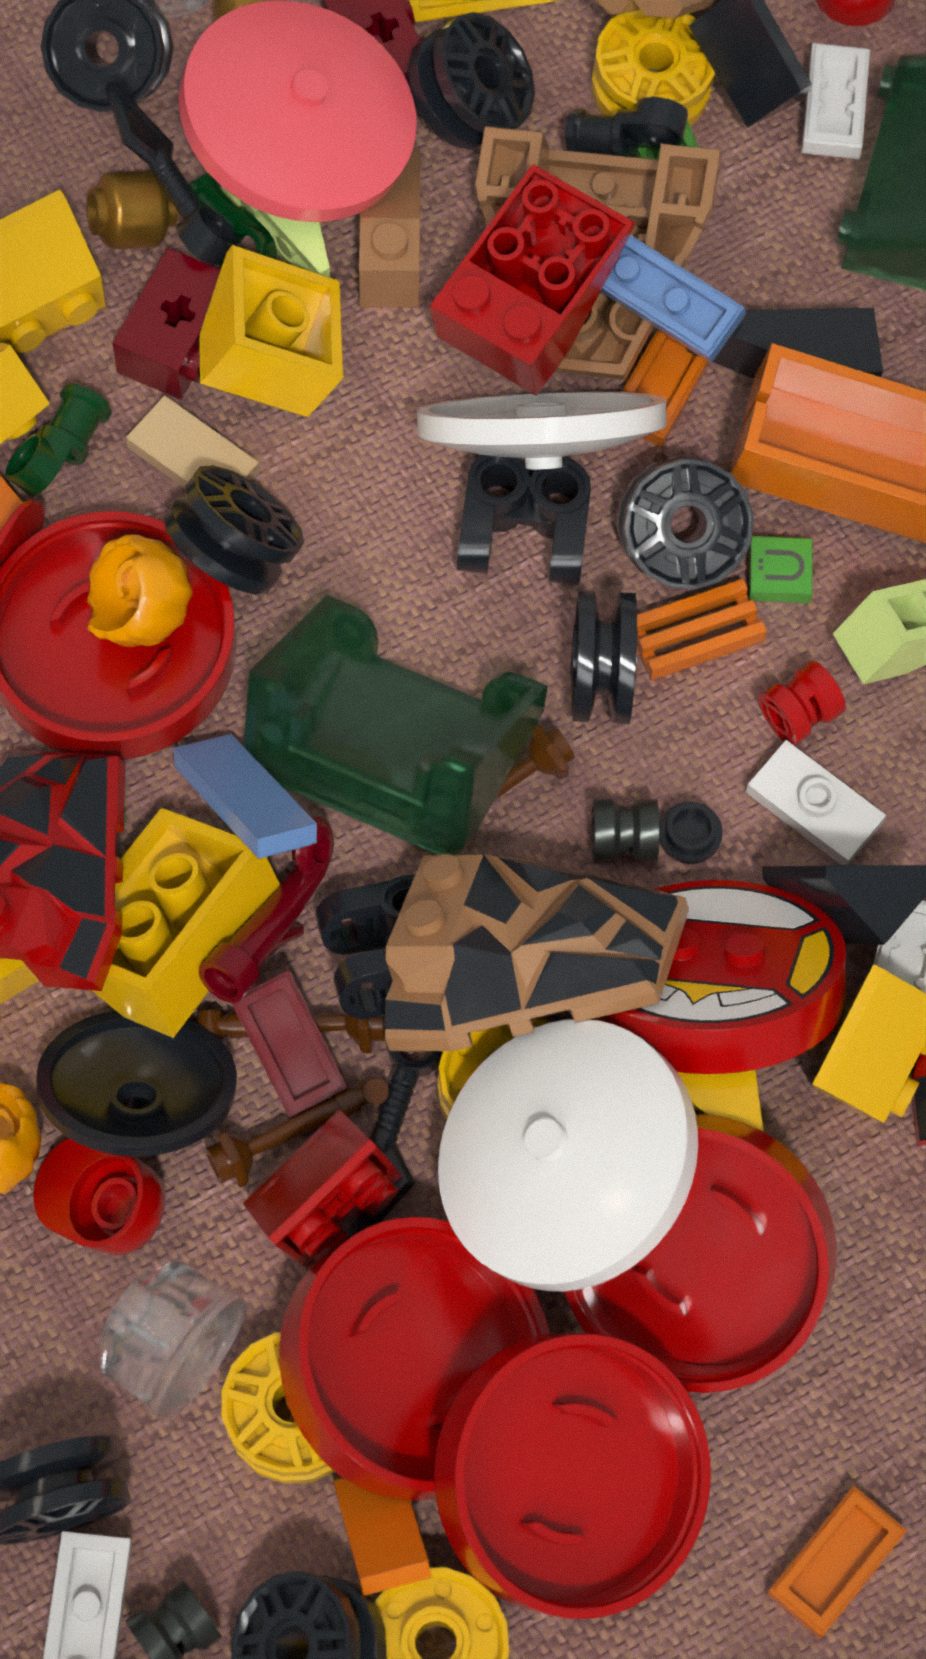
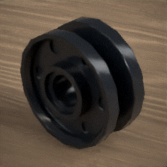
M60 0L44 23L41 41L45 71L58 92L78 107L99 112L111 111L105 91V84L108 81L117 82L136 104L155 93L170 71L174 49L169 22L153 0ZM103 31L111 33L118 42L119 52L113 63L104 61L97 52V38Z
M476 12L459 15L448 21L443 28L433 30L424 35L412 48L408 64V76L415 104L420 115L433 132L452 146L469 150L481 147L485 127L516 129L531 114L535 97L531 67L523 48L511 32L494 18Z
M674 456L650 464L630 481L619 502L616 528L623 552L638 571L670 588L696 590L719 583L740 565L751 545L754 516L747 493L731 473L709 461ZM692 506L699 518L698 527L689 538L677 539L671 530V519L678 509Z
M215 465L200 466L185 486L187 496L178 497L164 515L167 533L175 546L194 565L213 579L238 591L254 595L268 593L282 574L281 564L290 563L303 546L304 539L301 528L292 514L273 495L255 482L229 469Z
M578 591L570 670V686L572 687L571 713L572 721L589 722L596 695H608L612 722L630 724L638 650L636 593L620 592L618 594L612 620H599L595 591Z
M105 1435L78 1437L41 1446L0 1461V1502L13 1501V1505L0 1511V1545L27 1543L60 1535L62 1531H73L103 1520L129 1505L132 1500L125 1480L93 1479V1476L108 1469L120 1459L114 1437Z
M302 1571L276 1574L255 1588L239 1611L231 1638V1659H387L386 1628L376 1603L369 1595L363 1596L361 1587L356 1583L336 1576H317Z

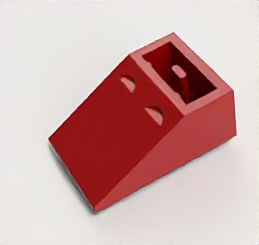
M532 164L431 303L430 310L437 337L537 396L571 349L635 227L634 221Z
M339 1109L242 1204L275 1246L308 1269L316 1260L318 1261L332 1248L350 1238L345 1230L364 1213L369 1218L380 1213L397 1195L399 1190L394 1184L403 1175L381 1150Z

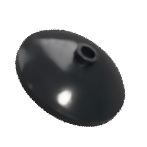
M116 1010L85 1018L63 1030L50 1042L39 1060L36 1076V1090L40 1107L56 1129L71 1140L90 1149L123 1157L163 1155L202 1140L218 1128L228 1116L235 1101L237 1072L232 1055L223 1042L204 1026L188 1019L175 1037L172 1038L124 1018Z

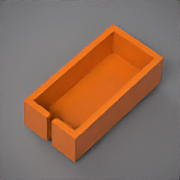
M772 343L754 377L742 423L744 426L739 434L729 473L735 477L741 486L926 543V391Z

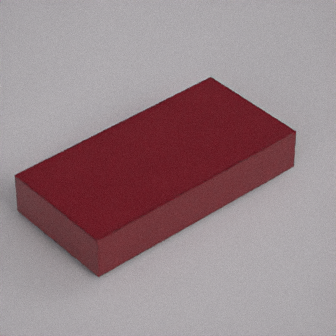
M290 970L249 990L239 1002L231 1003L288 1117L349 1087Z

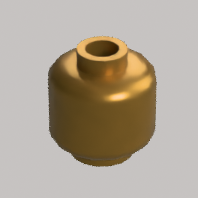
M152 171L104 173L100 177L96 188H89L87 193L86 213L90 232L92 235H99L104 245L110 249L158 247L165 239L168 227L175 226L177 223L178 210Z

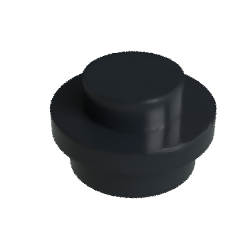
M683 802L671 807L662 817L659 826L661 847L669 857L683 864H699L710 859L719 849L723 835L721 822L715 812L697 802Z

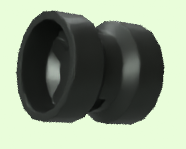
M593 799L591 812L593 862H613L619 855H626V852H631V856L638 862H657L659 855L658 800L637 799L630 809H626L625 805H618L613 799Z
M183 1580L165 1592L164 1602L154 1612L141 1609L125 1621L149 1659H183L185 1653H190L194 1649L205 1651L222 1639L214 1623Z

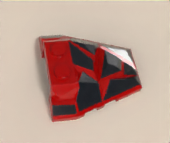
M9 750L0 761V958L22 960L45 987L102 991L122 935V915L115 908V884L123 882V863L116 856V834L124 831L125 764L116 755Z

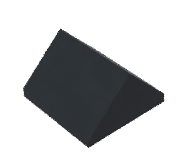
M722 0L689 25L690 30L747 128L805 99L812 83L764 0Z
M926 865L762 866V879L768 886L798 895L822 909L838 926L843 935L844 942L848 944L885 945L926 897Z

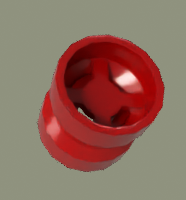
M814 660L795 670L792 680L787 684H774L758 696L759 707L770 728L783 742L787 740L794 746L810 736L812 726L818 722L830 723L845 713L846 710L844 696L835 679L820 663Z

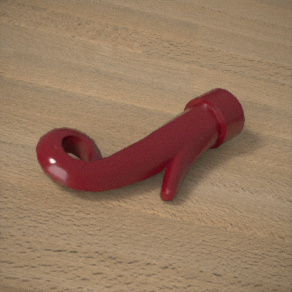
M320 816L312 818L317 823V843L292 850V859L296 867L241 929L227 943L219 944L199 967V977L203 985L217 998L229 1003L239 1002L259 979V968L280 947L303 935L304 928L294 922L302 913L324 878L334 849L333 831L330 824Z

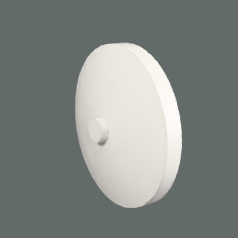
M629 392L539 393L537 396L532 393L452 400L430 404L417 409L418 437L442 446L470 453L525 458L526 469H554L562 467V457L604 450L634 441L667 426L666 399L657 395Z
M574 1019L562 1020L535 1027L533 1033L516 1036L493 1052L468 1079L450 1110L440 1143L438 1159L440 1195L449 1223L461 1243L479 1262L517 1284L545 1291H570L591 1287L610 1280L630 1269L652 1251L679 1216L689 1194L697 1164L698 1128L695 1111L685 1084L675 1068L656 1049L632 1032L614 1024L597 1020H585L576 1023Z

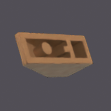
M413 148L402 174L386 196L375 205L360 212V307L419 308L420 148Z

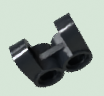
M480 455L472 463L468 473L459 539L457 571L488 574L493 533L506 532L517 525L532 526L543 537L553 539L549 582L579 585L591 493L590 477L585 468L574 460L562 458V467L526 469L524 461L520 458ZM500 486L508 489L511 493L503 497H495L489 495L485 490ZM552 494H563L572 501L566 504H555L546 499V497Z
M415 874L403 875L390 881L337 891L324 898L316 909L315 918L324 946L331 952L341 955L359 953L343 961L334 972L333 982L342 1010L350 1017L372 1019L385 1016V999L393 982L386 963V945ZM352 918V924L342 926V920ZM370 982V988L361 990V984Z

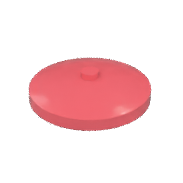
M273 0L248 4L234 9L217 19L201 34L190 53L182 73L178 95L179 113L185 136L192 151L207 172L223 188L246 204L265 213L304 222L334 221L356 215L375 205L386 196L399 179L413 151L417 128L416 109L411 90L401 69L388 51L371 34L351 20L325 8L303 2Z

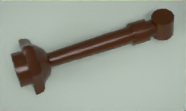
M539 724L536 725L531 731L528 745L529 757L454 806L450 807L448 805L433 815V820L430 822L416 824L410 834L411 844L414 849L419 852L430 851L435 846L437 839L443 835L447 837L461 828L462 822L488 806L537 770L543 774L554 775L558 779L566 778L569 775L568 770L570 769L567 763L575 759V755L566 739L555 727L545 732Z
M217 1010L197 1012V1023L207 1028L220 1040L223 1039V1035H229V1038H249L236 1012H229V1016H223V1012ZM312 1014L321 1032L347 1031L349 1037L359 1045L360 1051L363 1053H372L374 1041H385V1016L372 1019H358L350 1017L348 1014Z
M373 1076L365 1077L359 1082L358 1087L354 1089L348 1087L333 1095L331 1100L311 1108L247 1141L238 1135L224 1130H214L211 1134L215 1143L205 1147L212 1170L221 1184L232 1180L233 1184L241 1188L249 1181L248 1173L251 1169L254 1155L324 1125L339 1109L349 1117L361 1111V1107L368 1103L374 1105L383 1103L389 1095L388 1085L379 1078Z

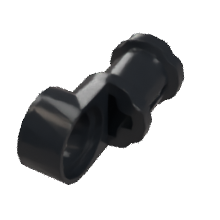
M662 97L640 99L635 109H620L616 115H590L586 109H575L569 114L566 122V149L572 152L635 158L638 148H660L661 144L678 146L681 145L684 139L688 111L682 104Z

